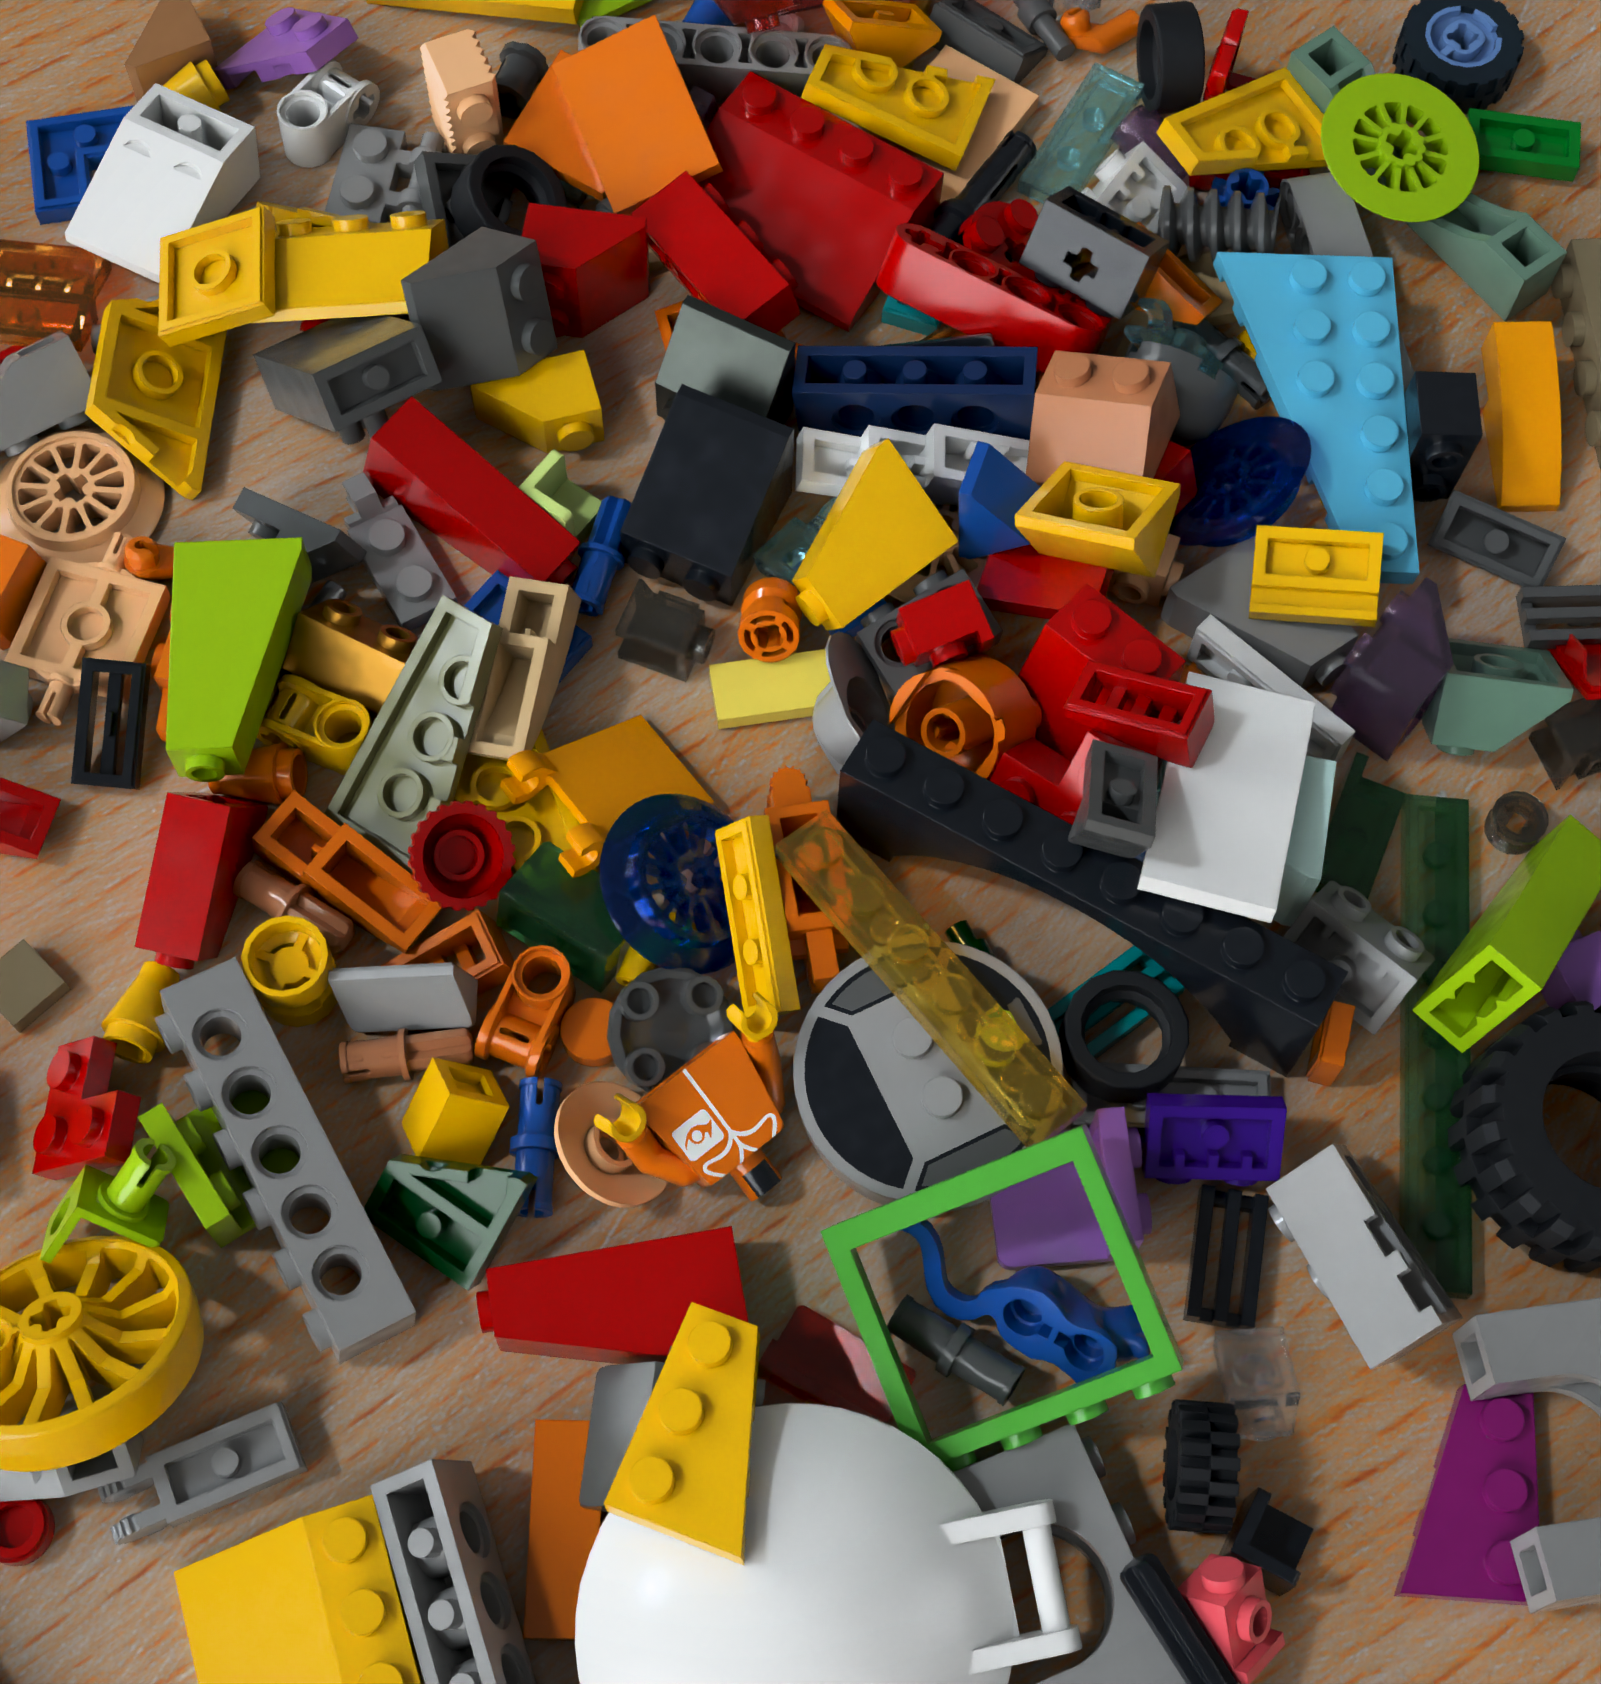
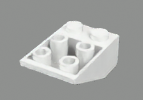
M155 83L122 119L65 231L66 241L159 283L160 238L227 217L260 179L255 127Z

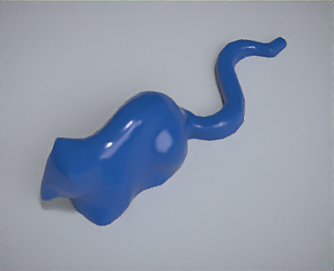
M924 1220L899 1230L912 1235L920 1245L926 1287L938 1309L947 1316L958 1320H974L984 1315L992 1316L996 1321L1000 1335L1008 1344L1031 1359L1048 1361L1056 1365L1069 1375L1075 1383L1114 1369L1118 1362H1126L1134 1358L1140 1359L1150 1355V1347L1132 1305L1120 1307L1100 1306L1088 1299L1070 1282L1043 1266L1026 1267L1017 1271L1008 1279L992 1282L975 1296L967 1295L956 1289L948 1280L944 1249L932 1223Z

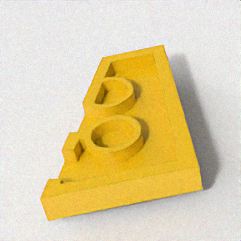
M1286 67L1165 117L1156 132L1189 176L1232 173L1242 168L1269 171L1328 167L1321 144V126L1324 114Z
M691 1302L604 1501L607 1512L744 1565L746 1508L751 1474L752 1424L755 1418L760 1348L758 1326Z

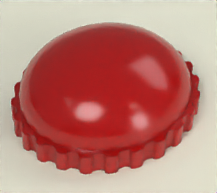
M451 801L447 806L441 804L437 806L436 811L427 812L426 819L417 823L418 829L415 833H412V845L408 847V853L410 854L408 867L412 869L411 878L418 883V890L421 893H426L429 901L438 902L439 907H451L454 911H461L462 908L472 911L476 906L484 907L489 900L497 899L498 892L506 889V881L512 877L513 872L511 868L516 863V859L513 857L516 847L511 842L512 833L505 828L506 822L498 819L497 813L494 810H487L483 804L474 805L472 801H463V803Z

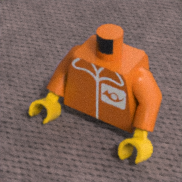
M753 993V997L756 1000V1009L749 1018H746L744 1013L735 1004L730 1005L726 1010L730 1022L742 1032L740 1038L734 1031L721 1035L636 1102L620 1093H616L614 1098L621 1104V1114L614 1123L599 1114L594 1117L593 1122L595 1126L616 1139L618 1145L640 1172L680 1187L690 1186L694 1183L700 1187L712 1186L726 1174L730 1173L751 1202L764 1195L781 1181L783 1177L760 1148L784 1128L780 1115L786 1105L782 1062L773 1031L777 1025L778 1014L775 1007L760 993Z

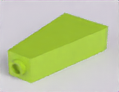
M302 537L174 542L166 752L179 777H187L199 782H214L221 780L225 775L244 774L285 658L298 613L301 612L312 580V566Z
M1569 815L1532 847L1413 1007L1412 1011L1461 1053H1464L1543 989L1601 890V840L1572 815Z

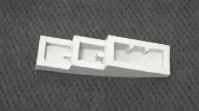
M936 423L932 425L926 435L868 425L861 437L803 427L796 439L795 491L838 497L861 453L871 445L889 438L933 504L959 505V490L977 441L992 445L1025 474L1030 441Z

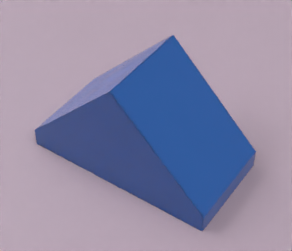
M977 441L959 490V557L974 559L1029 545L1030 543L1015 527V514L1040 488L1036 482L992 445Z

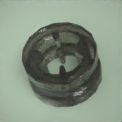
M1520 791L1509 792L1502 795L1488 812L1484 821V832L1488 841L1497 850L1506 854L1520 855L1529 852L1545 834L1549 824L1548 813L1544 804L1535 796ZM1514 813L1521 815L1526 820L1518 834L1506 827Z

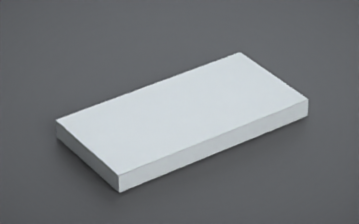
M1189 671L1185 684L1212 690L1214 725L1192 768L1168 761L1166 763L1156 806L1155 839L1151 848L1146 850L1137 889L1272 923L1278 905L1316 702Z

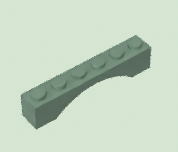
M1332 26L1291 52L1287 66L1289 72L1323 114H1325L1330 101L1343 87L1358 78L1376 74L1371 61L1335 26ZM1393 145V155L1397 158L1402 159L1400 157V152L1402 149H1400L1398 146ZM1374 168L1365 169L1370 176L1376 172ZM1381 176L1377 181L1386 186V177ZM1470 193L1459 207L1445 216L1424 222H1405L1505 322L1548 292L1567 254V251L1528 213L1505 209L1485 201L1473 193Z

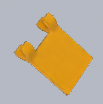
M642 715L545 753H537L532 750L520 751L509 757L506 764L514 776L501 780L500 788L514 805L530 800L549 785L578 820L580 825L567 831L565 837L573 848L561 852L558 857L559 862L572 878L588 873L614 851L711 810L714 804L712 798Z

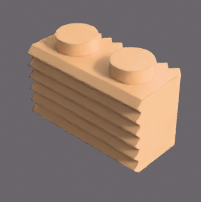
M466 29L425 42L420 47L426 75V87L429 91V103L431 105L433 121L439 134L444 139L447 152L478 155V153L494 145H504L496 74L492 73V66L488 64V57L484 56V49L480 47V40L476 38V31Z

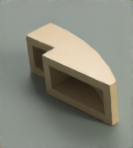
M509 577L499 626L503 630L467 754L508 761L509 757L520 751L532 750L553 701L569 651L582 600L569 585Z

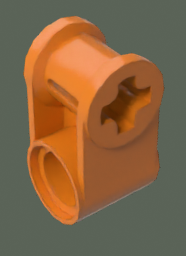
M538 945L520 953L513 963V967L496 1003L491 1007L482 1023L475 1043L474 1056L483 1060L493 1056L525 1069L526 1077L541 1078L555 1050L562 1018L565 1012L573 1005L576 995L571 968L562 952L551 946ZM551 972L561 977L560 983L549 993L537 994L528 990L529 982L539 973Z

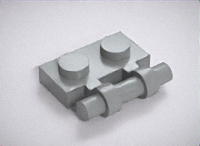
M350 123L325 212L342 216L365 214L368 215L369 222L387 223L391 214L404 211H423L414 161L422 151L442 152L444 145L443 137L435 132H425L422 135L420 146L415 147L412 151H408L405 131ZM399 177L410 179L408 188L403 189L401 192H396Z

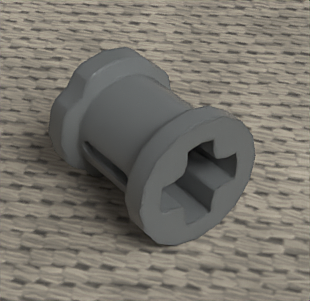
M511 41L504 45L499 55L502 64L496 74L501 116L517 119L531 98L530 95L536 83L541 82L549 67L545 56L538 49L526 43Z

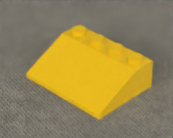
M373 1495L300 1517L174 1571L198 1684H425Z

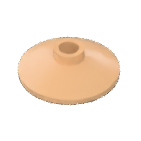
M595 1081L583 1084L563 1100L556 1114L554 1137L561 1162L575 1183L587 1194L602 1203L620 1208H634L647 1204L666 1188L668 1182L640 1172L618 1145L616 1139L597 1128L593 1122L597 1114L612 1123L619 1118L621 1104L614 1098L616 1093L622 1094L633 1102L638 1101L642 1096L623 1085L613 1082Z

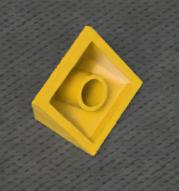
M1064 461L1015 514V527L1039 554L1155 578L1180 497L1181 484Z

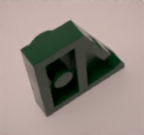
M400 1154L388 1161L364 1206V1210L373 1225L469 1291L480 1284L486 1273L485 1269L489 1268L538 1177L525 1171Z

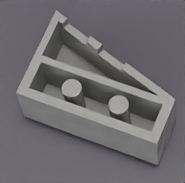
M1331 1144L1266 1188L1274 1205L1268 1208L1273 1221L1290 1242L1294 1240L1297 1242L1309 1263L1307 1270L1322 1294L1333 1304L1370 1370L1397 1361L1463 1318L1346 1145Z

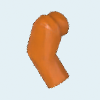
M138 536L129 540L124 549L126 557L123 562L129 573L136 578L146 581L173 579L174 546L157 544V542L147 536Z

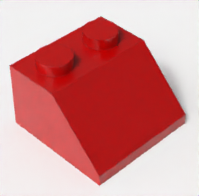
M528 203L522 237L534 239L537 242L556 338L562 336L583 338L649 297L651 287L647 217Z

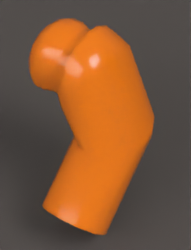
M1076 7L1064 12L1060 23L1063 31L1075 45V49L1107 54L1137 37L1140 17L1134 10L1128 9L1103 24L1091 23L1089 12Z

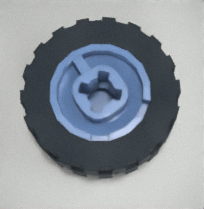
M1420 0L1417 6L1414 4L1409 10L1399 34L1393 54V65L1396 66L1394 73L1411 76L1436 87L1446 94L1461 109L1463 114H1467L1469 108L1485 110L1491 103L1496 104L1502 98L1504 91L1507 92L1524 51L1522 46L1524 40L1523 30L1519 29V21L1515 15H1511L1506 10V6L1500 1Z

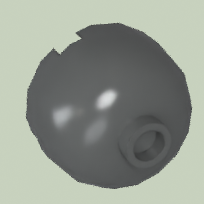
M1142 341L1137 349L1134 343L1129 345L1124 356L1125 358L1171 362L1180 417L1170 441L1180 446H1189L1202 442L1215 433L1230 413L1239 392L1238 384L1227 373L1218 369L1213 379L1199 369L1203 359L1169 345Z

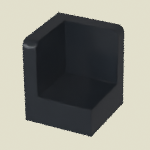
M1258 1487L1243 1500L1233 1522V1527L1229 1531L1219 1555L1234 1557L1242 1562L1261 1567L1264 1588L1281 1596L1297 1585L1301 1573L1296 1568L1313 1528L1268 1505L1272 1494Z

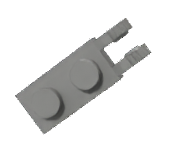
M280 1401L146 1456L147 1462L138 1465L135 1477L104 1485L97 1489L102 1503L105 1502L106 1504L108 1502L126 1500L155 1484L161 1504L127 1516L111 1527L115 1544L121 1545L159 1532L168 1525L173 1528L306 1472L308 1469L286 1407Z

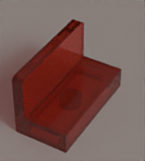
M804 1305L798 1306L778 1341L772 1339L758 1362V1376L803 1403L807 1400L811 1404L847 1409L868 1415L890 1425L894 1416L864 1340ZM902 1363L909 1383L912 1386L916 1372L913 1368Z

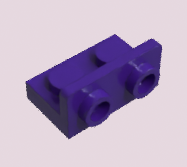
M1147 1093L1144 1135L1140 1136L1142 1149L1141 1167L1144 1178H1155L1160 1182L1174 1185L1185 1184L1192 1179L1223 1180L1235 1186H1250L1258 1181H1278L1280 1179L1287 1107L1283 1097Z

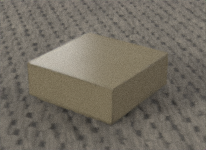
M24 939L0 958V1013L21 1033L71 990L66 982Z

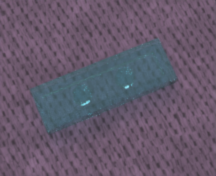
M1095 62L1020 177L1017 192L1044 204L1047 198L1067 186L1081 192L1142 98L1145 84Z

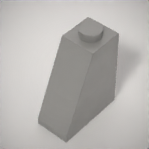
M1256 533L1169 587L1161 612V618L1168 626L1193 638L1196 628L1211 614L1304 690L1317 681L1322 686L1330 684L1340 677L1351 664L1348 657L1359 636L1352 626L1249 619Z

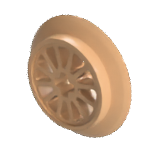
M79 426L48 433L40 437V441L33 444L25 452L13 456L0 473V534L30 545L46 563H48L50 556L76 563L102 562L111 543L113 533L121 532L123 538L125 533L134 538L138 536L150 537L160 520L164 507V480L101 427ZM74 457L72 467L66 468L63 460ZM95 457V458L88 464L89 458ZM54 463L59 468V472L55 474L46 469ZM37 479V480L41 481L42 483H32V482ZM74 489L79 494L84 493L85 497L75 502L74 499L66 498L65 495ZM105 505H112L117 507L112 510ZM99 517L104 520L96 526L91 524L92 518ZM84 523L86 529L75 533L76 526ZM60 525V530H59V532L54 533V531H55V530L58 528V526Z

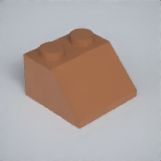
M1055 350L1035 392L1026 475L1041 487L1064 461L1154 478L1180 417L1171 362Z

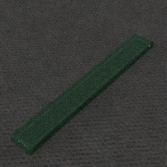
M1405 794L1401 801L1400 926L1417 935L1423 942L1425 950L1434 956L1435 961L1400 1003L1399 1224L1449 1298L1467 1300L1472 1295V1207L1470 1206L1472 1203V1189L1470 1185L1460 1187L1453 1167L1462 1160L1460 1151H1451L1449 1149L1448 1128L1460 1120V1118L1452 1116L1450 1106L1454 1092L1464 1085L1462 1075L1471 1064V1047L1464 1053H1461L1415 1014L1412 1009L1470 932L1469 799Z

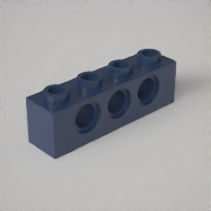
M798 346L792 397L799 433L803 427L861 437L868 425L926 435L932 425L936 423L1030 440L1034 397L1040 384L1038 347Z

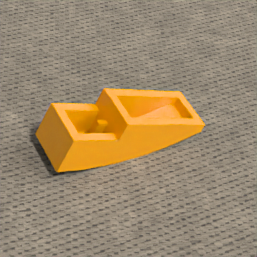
M1552 321L1493 322L1481 347L1488 400L1482 413L1497 508L1505 512L1557 511L1560 506L1562 428L1557 354Z

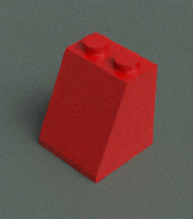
M1088 583L1045 624L1018 675L1028 689L1030 696L1039 703L1042 711V721L1036 729L1035 739L1070 761L1073 760L1084 737L1092 728L1065 717L1063 706L1088 660L1177 682L1180 680L1186 663L1185 659ZM1103 688L1095 703L1105 705L1112 691ZM1128 698L1122 710L1130 712L1135 701ZM1153 709L1149 717L1158 718L1160 712Z

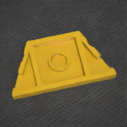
M139 298L111 300L103 312L85 414L181 496L193 501L202 489L227 330L169 347L158 336L159 298L155 301H143Z

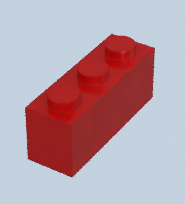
M684 171L631 213L633 216L647 217L648 247L692 297L775 334L801 314L792 292L798 287V284L791 272L778 258L770 263L761 254L760 251L764 247L758 236L745 221L742 220L737 225L732 222L726 215L730 212L728 205L710 183L701 187L687 171Z

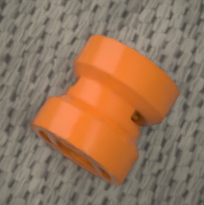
M777 577L762 578L753 582L745 590L742 598V616L739 621L738 639L744 652L756 660L778 662L788 658L798 646L802 611L796 602V596L800 593L789 581Z

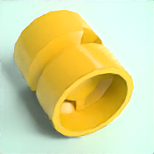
M286 915L267 920L257 926L246 939L241 954L243 973L269 1017L282 1025L301 1027L315 1024L329 1015L338 1001L328 982L329 971H333V968L338 967L332 957L326 939L317 926L304 918Z

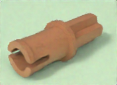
M258 860L248 862L238 873L234 881L233 893L235 896L248 901L273 918L286 915L300 917L317 926L326 939L331 953L343 952L355 936L356 931L353 928V921L313 896V889L309 885L299 884L296 886L265 867Z
M407 1028L398 1029L397 1035L369 1040L343 1041L339 1044L341 1074L343 1073L345 1084L403 1076L405 1081L413 1080L414 1072L425 1071L432 1057L466 1065L474 1062L473 1036L471 1031L465 1028L409 1035Z

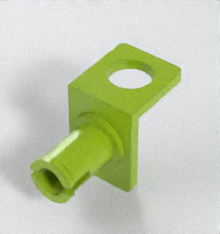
M142 1138L136 1142L132 1153L115 1177L85 1164L48 1221L40 1259L51 1263L81 1218L145 1246H160L164 1240L169 1203L166 1199L154 1193L167 1174L171 1173L176 1165V1158L173 1152L161 1143L149 1160L146 1156L154 1146L155 1140Z

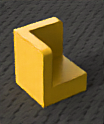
M432 1057L402 1119V1127L415 1156L481 1165L510 1106L491 1070Z

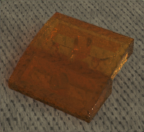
M0 239V344L27 347L61 330L69 336L76 351L82 352L91 336L92 325L97 324L99 321L96 299L112 271L111 261L80 247Z

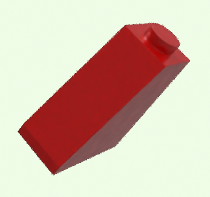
M167 792L135 942L136 948L156 952L154 961L158 964L179 969L191 970L194 969L195 961L218 957L238 897L233 893L234 881L241 869L252 860L254 854L252 837L263 826L268 806L212 793Z

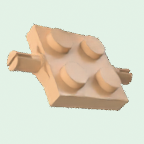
M121 532L113 533L105 557L99 563H76L50 556L4 661L29 668V678L43 681L48 685L39 709L35 713L36 717L45 723L50 724L52 722L56 726L62 724V719L73 694H79L83 657L144 663L170 602L171 595L166 585L136 578L127 571L123 563L126 557L124 549L129 540L134 537L126 533L124 538ZM100 672L98 696L107 698L109 673ZM125 675L122 702L125 703L128 702L130 697L132 675Z

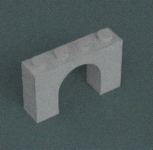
M1601 1298L1478 1314L1452 1333L1471 1401L1533 1392H1555L1579 1400L1601 1417ZM1601 1517L1535 1527L1510 1541L1530 1614L1601 1603Z
M1068 1424L1044 1434L1028 1444L1004 1451L954 1472L977 1502L982 1512L1036 1500L1053 1499L1057 1522L1050 1524L1052 1536L1068 1542L1079 1550L1090 1562L1100 1580L1105 1601V1617L1103 1628L1095 1647L1080 1664L1036 1684H1186L1120 1580V1573L1134 1559L1129 1545L1136 1543V1537L1122 1505L1119 1502L1110 1505L1099 1481V1478L1106 1475L1100 1453L1091 1437L1086 1436L1080 1439L1075 1425ZM1022 1531L1000 1535V1538L1004 1539L1015 1534L1022 1533Z

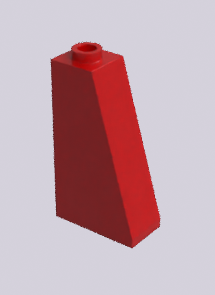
M411 396L371 437L363 472L376 493L384 499L393 495L398 505L402 504L409 517L493 575L498 570L508 578L512 576L566 584L578 567L571 561L581 542L414 397Z
M732 1226L487 1268L485 1270L488 1290L476 1292L482 1333L494 1332L498 1346L504 1352L613 1364L652 1361L665 1363L670 1346L675 1341L691 1302L749 1323Z

